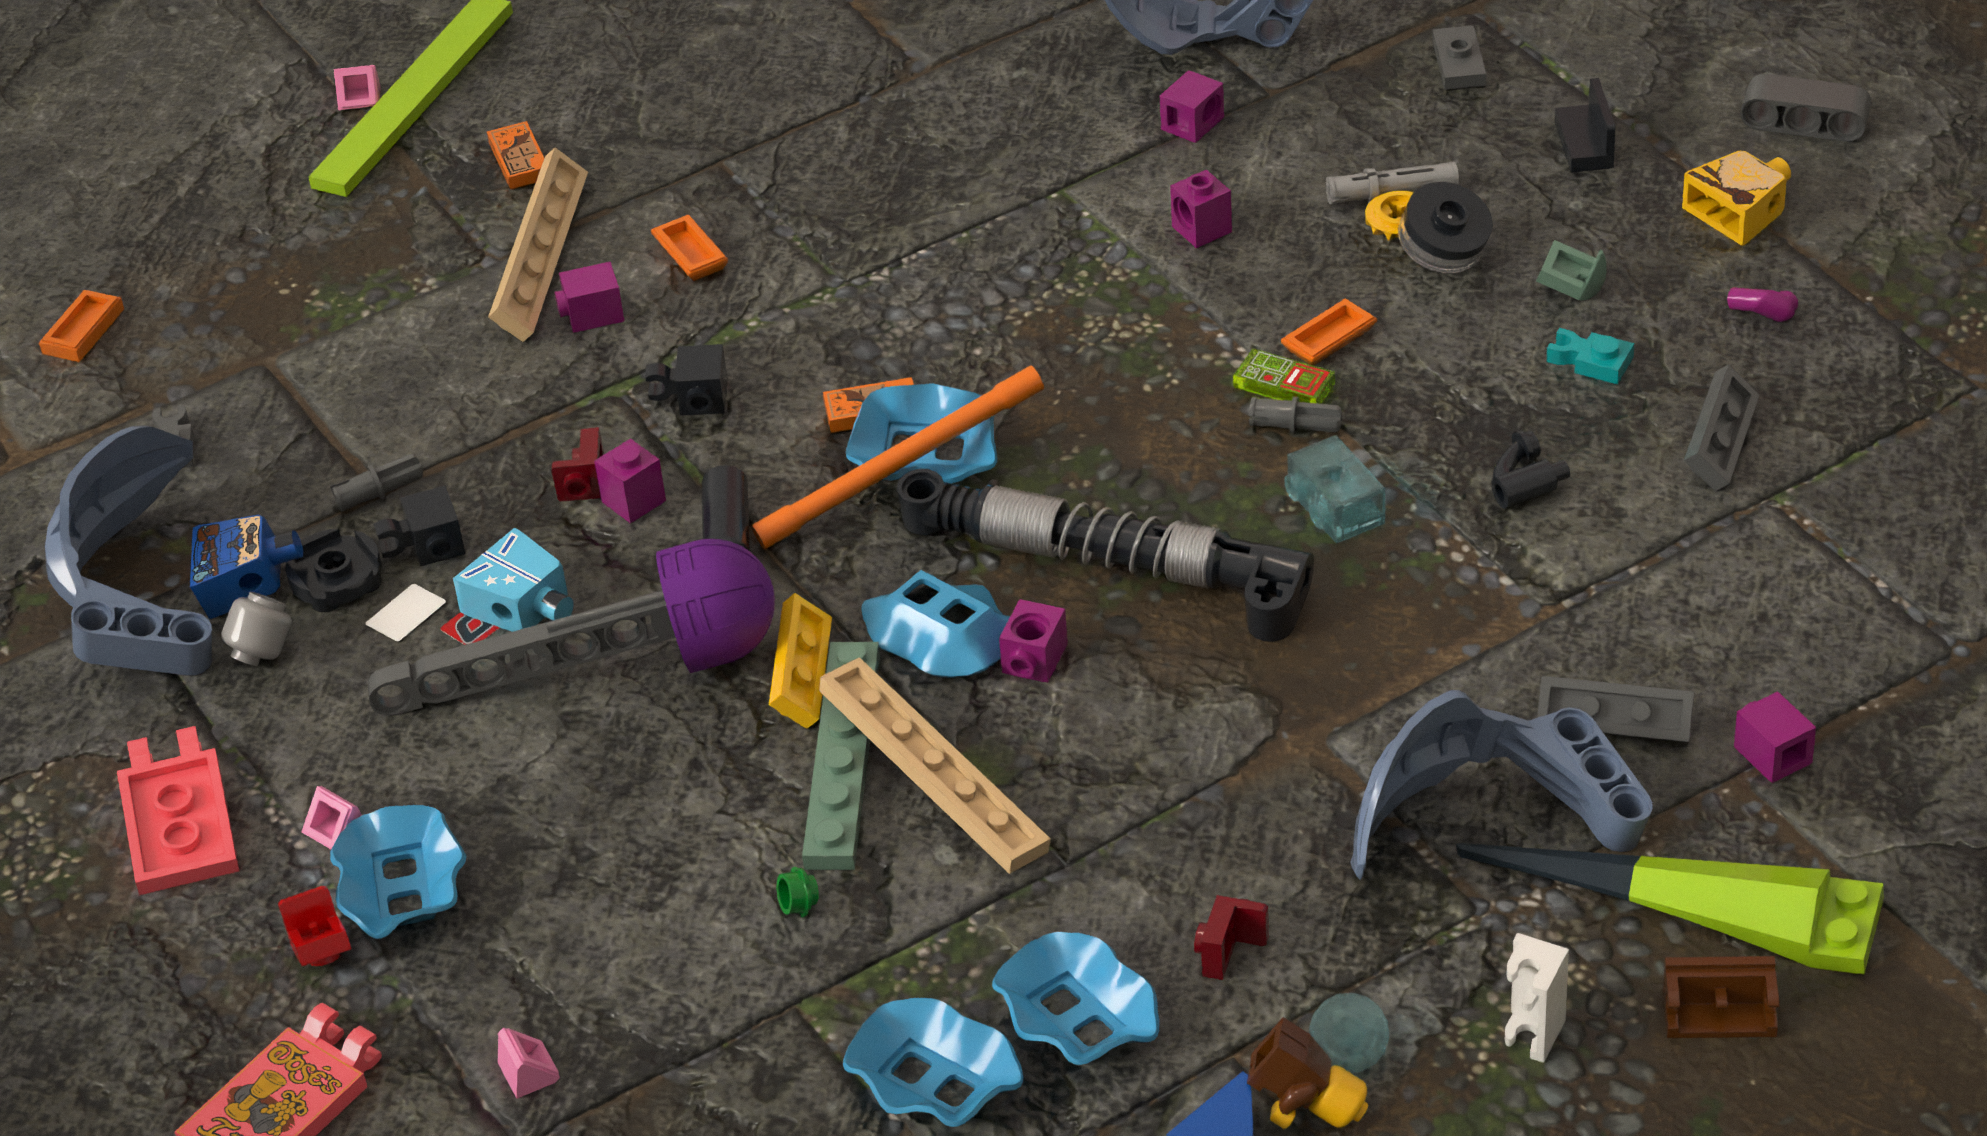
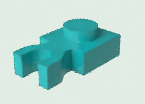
M1559 328L1556 333V344L1550 343L1547 347L1546 362L1556 365L1573 364L1575 365L1574 373L1618 384L1634 358L1635 343L1591 332L1588 339H1584L1573 331Z

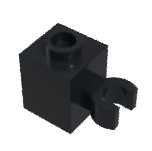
M723 344L678 346L676 368H670L661 363H653L646 366V381L661 382L649 384L648 398L650 400L662 401L669 398L672 394H677L680 416L725 413L728 377Z
M445 485L400 497L405 520L398 521L388 518L374 524L379 540L391 537L378 542L383 558L395 557L401 554L406 547L412 545L420 567L465 554L459 520Z

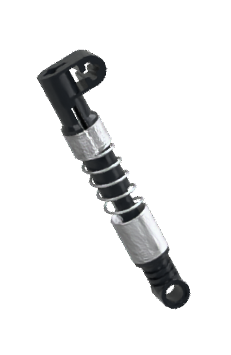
M930 469L910 471L898 481L897 492L904 526L912 533L928 535L944 528L948 531L955 530L958 533L966 532L968 535H972L975 541L985 545L1033 553L1034 555L1047 556L1048 558H1055L1059 555L1061 560L1067 556L1069 547L1083 550L1082 561L1085 565L1090 561L1093 552L1094 558L1105 561L1108 569L1115 563L1129 566V571L1132 574L1135 573L1137 568L1153 571L1155 578H1158L1160 573H1165L1166 578L1170 582L1191 584L1192 586L1196 585L1206 589H1217L1221 585L1245 589L1244 596L1248 630L1256 639L1275 642L1291 634L1312 582L1314 570V556L1312 553L1232 538L1226 530L1211 528L1210 526L1206 527L1205 525L1201 526L1200 524L1197 525L1179 520L1173 522L1170 526L1164 525L1159 517L1155 515L1143 521L1139 520L1132 511L1125 513L1123 516H1117L1112 508L1108 506L1101 509L1094 517L1089 504L1085 502L1078 504L1070 512L1068 501L1064 498L1047 496L1046 494L1039 495L1038 493L999 487L997 485H987L983 489L976 488L974 490L971 487H962L961 485H951L950 483L943 482L942 477ZM1085 507L1089 512V517L1075 515L1079 508ZM1269 594L1277 595V597H1273L1270 600Z

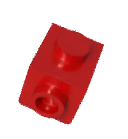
M320 886L279 901L278 907L291 947L301 966L308 964L311 966L327 965L340 957V953L352 949L346 930L336 914L330 892L326 886Z

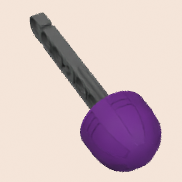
M701 539L656 552V561L662 587L661 591L423 656L412 665H410L409 661L381 668L369 677V704L379 714L388 716L398 715L423 708V703L438 704L675 637L689 673L730 663L751 652L766 635L775 609L773 585L765 567L757 557L744 547L730 541ZM650 615L651 623L646 624L645 616ZM621 620H632L637 623V626L629 632L622 633L612 629V626ZM574 633H585L590 636V639L582 645L575 646L565 642V639ZM533 649L535 654L529 655L526 650ZM509 654L510 662L505 663V655ZM480 659H490L497 663L493 669L488 671H476L471 667L474 662ZM434 672H442L450 676L442 684H430L424 680L427 675ZM387 685H395L403 689L395 697H383L377 693L380 688Z

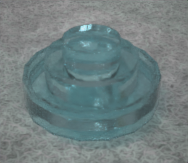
M1353 992L1336 994L1324 1000L1313 1013L1309 1026L1310 1035L1332 1060L1331 1066L1338 1065L1350 1073L1361 1072L1375 1065L1385 1053L1389 1040L1388 1021L1381 1008L1370 998Z

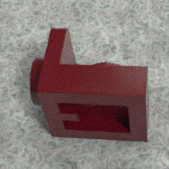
M599 427L581 429L580 448L572 449V460L554 461L552 463L551 471L559 501L601 498L594 462L605 454Z

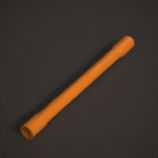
M1032 365L1024 368L998 383L991 391L799 501L776 510L751 525L756 539L764 550L800 530L807 522L997 413L1005 409H1011L1044 390V384L1040 375Z

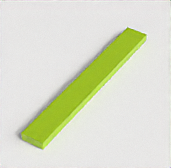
M471 0L310 174L311 189L347 197L513 14L511 1Z

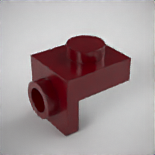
M1216 896L1208 922L1199 923L1194 941V952L1201 954L1203 977L1223 980L1236 942L1266 946L1269 938V913L1266 904L1248 899Z

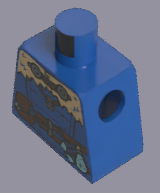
M252 515L193 527L190 588L208 618L212 619L229 612L233 602L241 597L248 598L250 591L265 596L276 592L280 588L281 563L303 557L301 540L294 530L275 536L265 517L261 515Z

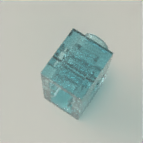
M1337 435L1287 454L1288 475L1285 476L1284 483L1290 498L1295 502L1299 501L1309 512L1314 525L1319 529L1323 528L1336 544L1385 524V487Z

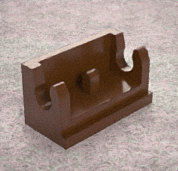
M1775 956L1665 957L1663 1003L1667 1038L1777 1037L1776 1007H1779V993L1775 970Z

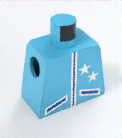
M513 528L453 578L461 613L511 632L535 626L545 617L553 621L570 616L573 611L574 602L572 598L567 596V586L563 566L560 561L516 528Z

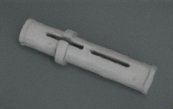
M1455 161L1386 171H1376L1374 168L1364 169L1363 173L1326 177V194L1330 205L1356 200H1367L1369 203L1372 199L1383 193L1391 191L1415 192L1421 186L1429 183L1448 182L1458 185V168Z

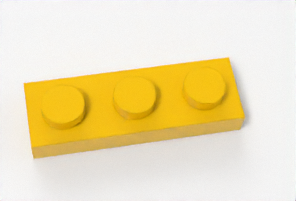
M794 593L782 604L769 705L783 716L789 717L808 729L820 719L822 693L819 691L820 677L825 675L832 616Z

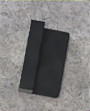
M1590 78L1589 105L1555 108V125L1571 173L1614 168L1615 123L1600 79Z

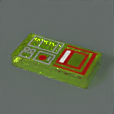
M1252 348L1233 374V387L1276 400L1292 401L1293 397H1299L1300 402L1322 404L1335 385V371Z

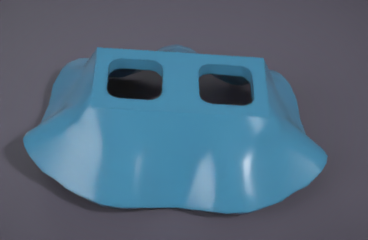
M934 383L890 386L873 391L862 403L854 422L846 448V457L849 461L860 466L891 448L895 436L914 435L982 395ZM994 416L956 437L964 440L960 459H937L936 448L882 480L892 481L900 479L906 473L916 469H930L937 472L942 477L943 482L952 484L962 481L975 473L992 469L997 463V452L994 442Z
M922 570L896 591L865 600L861 608L868 634L873 642H879L880 648L909 660L916 667L932 676L948 678L978 674L987 670L1001 659L999 637L1010 616L1001 613L990 592L983 585H950ZM922 584L939 592L925 604H917L905 597ZM956 604H963L976 611L961 624H955L942 617L944 613Z
M424 805L384 807L354 819L337 837L330 851L332 864L340 870V879L335 897L337 907L345 916L357 923L370 937L382 939L389 935L397 926L434 919L436 913L446 911L456 904L458 898L456 877L458 871L465 864L467 856L451 832L445 820V815L436 808ZM405 859H414L416 861L417 870L414 874L394 879L384 877L383 867L387 863ZM410 895L421 896V909L396 915L389 913L388 904L391 900Z
M1054 932L1043 935L1023 946L1005 962L992 981L993 989L1001 993L1006 1000L1017 1035L1024 1040L1043 1041L1055 1045L1069 1062L1076 1065L1087 1064L1098 1059L1112 1048L1124 1043L1154 1041L1159 1033L1160 1019L1154 987L1146 978L1120 962L1112 947L1097 937L1068 932ZM1063 989L1070 991L1080 1001L1077 1005L1060 1015L1052 1014L1041 1003L1046 998ZM1094 1020L1102 1021L1113 1032L1112 1035L1094 1046L1085 1045L1074 1035L1077 1030Z
M933 998L895 1000L878 1007L862 1024L847 1047L843 1059L844 1070L861 1076L870 1086L880 1106L887 1113L926 1112L935 1115L942 1123L950 1127H958L965 1124L995 1095L1016 1090L1023 1083L1021 1064L1016 1057L1012 1044L1003 1033L993 1027L969 1019L949 1004ZM909 1057H915L931 1066L920 1080L913 1084L907 1083L892 1074ZM951 1080H959L974 1088V1091L966 1100L956 1107L950 1106L935 1097Z

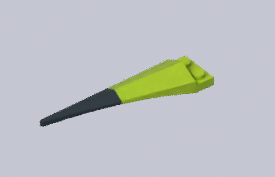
M1468 843L1456 844L1457 854L1461 858L1550 878L1637 903L1730 935L1810 968L1865 974L1884 900L1883 883L1830 877V869Z

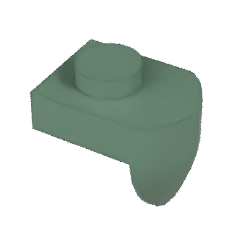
M1554 240L1536 282L1577 300L1590 299L1601 290L1606 279L1607 264L1604 251L1600 249L1596 257H1593Z

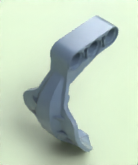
M1105 0V2L1123 27L1142 44L1161 54L1172 55L1193 43L1212 41L1234 35L1258 42L1266 47H1280L1290 39L1313 0H1233L1227 6L1216 5L1211 0Z
M152 426L128 427L106 437L90 450L68 474L60 491V503L48 524L45 558L48 581L56 592L73 607L71 613L73 652L81 661L91 664L179 675H197L210 667L212 663V625L204 615L196 612L162 608L80 575L82 567L98 548L142 514L157 499L161 491L176 474L193 459V441Z
M1450 690L1428 701L1405 723L1398 735L1386 746L1373 767L1356 818L1354 851L1350 863L1356 876L1361 880L1367 865L1368 841L1383 819L1405 799L1424 788L1437 785L1459 766L1468 761L1485 763L1490 761L1491 758L1508 757L1578 813L1596 838L1605 847L1613 851H1630L1638 845L1652 812V801L1602 730L1586 712L1569 707L1528 721L1502 712L1480 708L1466 693L1460 690Z

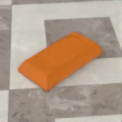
M690 215L651 229L652 235L693 281L722 270L728 263V258Z
M1345 298L1283 337L1281 343L1291 353L1314 366L1369 331L1377 322V318Z

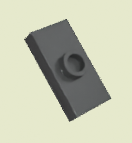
M1474 25L1432 29V42L1444 90L1486 86V70Z

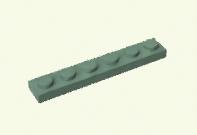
M830 642L826 674L859 657L878 674L880 661L879 642ZM824 695L802 852L804 870H855L870 739Z

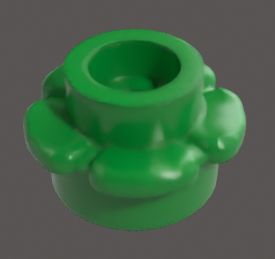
M793 867L788 873L779 874L776 889L781 910L786 915L800 913L801 917H806L812 905H816L819 899V890L815 877L812 874L807 875L805 870L799 867Z

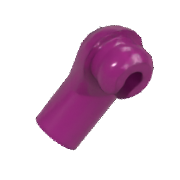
M1733 287L1730 289L1727 297L1728 306L1731 310L1753 311L1777 322L1791 319L1798 308L1797 297L1792 292L1786 290L1777 292L1774 290Z

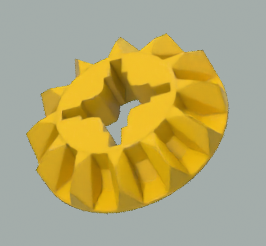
M1386 192L1378 195L1368 203L1365 210L1366 225L1371 226L1373 235L1385 234L1388 241L1395 237L1402 238L1405 242L1407 241L1409 235L1404 225V211L1414 192Z

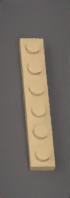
M557 148L551 150L544 158L488 316L502 329L508 331L522 342L534 333L588 171Z
M860 657L820 677L819 691L1009 874L1049 852L1051 838Z

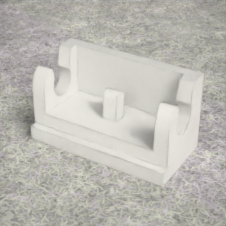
M1517 933L1513 940V953L1507 963V979L1509 982H1512V1016L1505 1027V1043L1508 1047L1512 1046L1516 1042V1035L1522 1031L1534 1033L1536 1037L1532 1039L1530 1058L1544 1063L1566 1021L1569 949Z

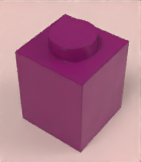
M611 262L559 273L562 290L554 292L560 318L568 316L573 333L625 322L620 290Z
M631 438L594 461L602 503L630 524L666 501L660 459Z
M1777 691L1759 701L1750 702L1737 711L1734 748L1771 783H1774L1813 763L1816 727Z

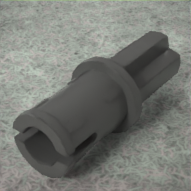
M1253 396L1249 408V416H1252L1249 419V425L1287 428L1290 430V433H1296L1297 429L1338 432L1342 425L1343 412L1338 405L1300 402L1299 397H1293L1292 401Z
M409 454L375 469L372 465L367 466L368 471L336 484H331L330 488L342 513L349 508L379 497L381 500L385 499V493L421 479L423 477V469L416 455Z

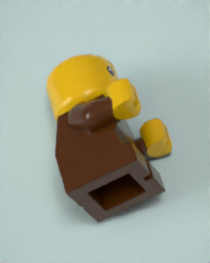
M1284 1017L1251 1054V1068L1249 1069L1247 1084L1259 1092L1264 1087L1277 1094L1279 1100L1271 1107L1270 1120L1282 1129H1287L1296 1116L1295 1110L1300 1107L1308 1108L1310 1112L1337 1128L1345 1127L1353 1120L1358 1122L1368 1108V1103L1365 1102L1367 1096L1366 1083L1338 1065L1331 1066L1332 1060L1314 1038Z

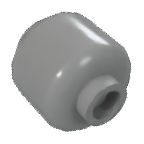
M251 591L248 598L241 597L236 599L231 606L221 632L222 641L233 648L230 656L253 666H258L261 658L266 660L277 658L281 653L292 623L291 617L284 612L286 604Z

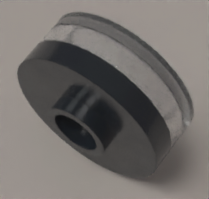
M1434 182L1421 186L1411 195L1399 221L1398 237L1405 252L1418 264L1437 272L1456 273L1470 268L1479 260L1491 235L1493 221L1486 204L1469 189L1454 183Z

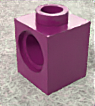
M1190 70L1184 73L1160 95L1161 130L1197 143L1224 118L1223 83Z
M1201 171L1170 185L1172 227L1195 248L1232 232L1231 190L1209 171Z
M1019 599L999 637L1002 673L1046 683L1049 682L1068 644L1066 612L1064 608Z

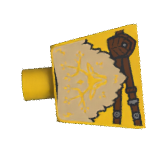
M1736 151L1684 173L1682 208L1743 246L1782 214L1785 207L1786 183L1791 178L1790 167L1785 160L1779 157L1764 163L1746 151Z

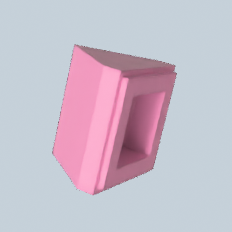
M375 65L334 69L338 110L373 107L379 101L381 87Z
M317 786L302 833L332 849L339 834L351 821L362 816V814L354 804L323 786Z
M503 1028L498 1033V1064L516 1099L552 1085L559 1080V1072L541 1040L509 1028Z

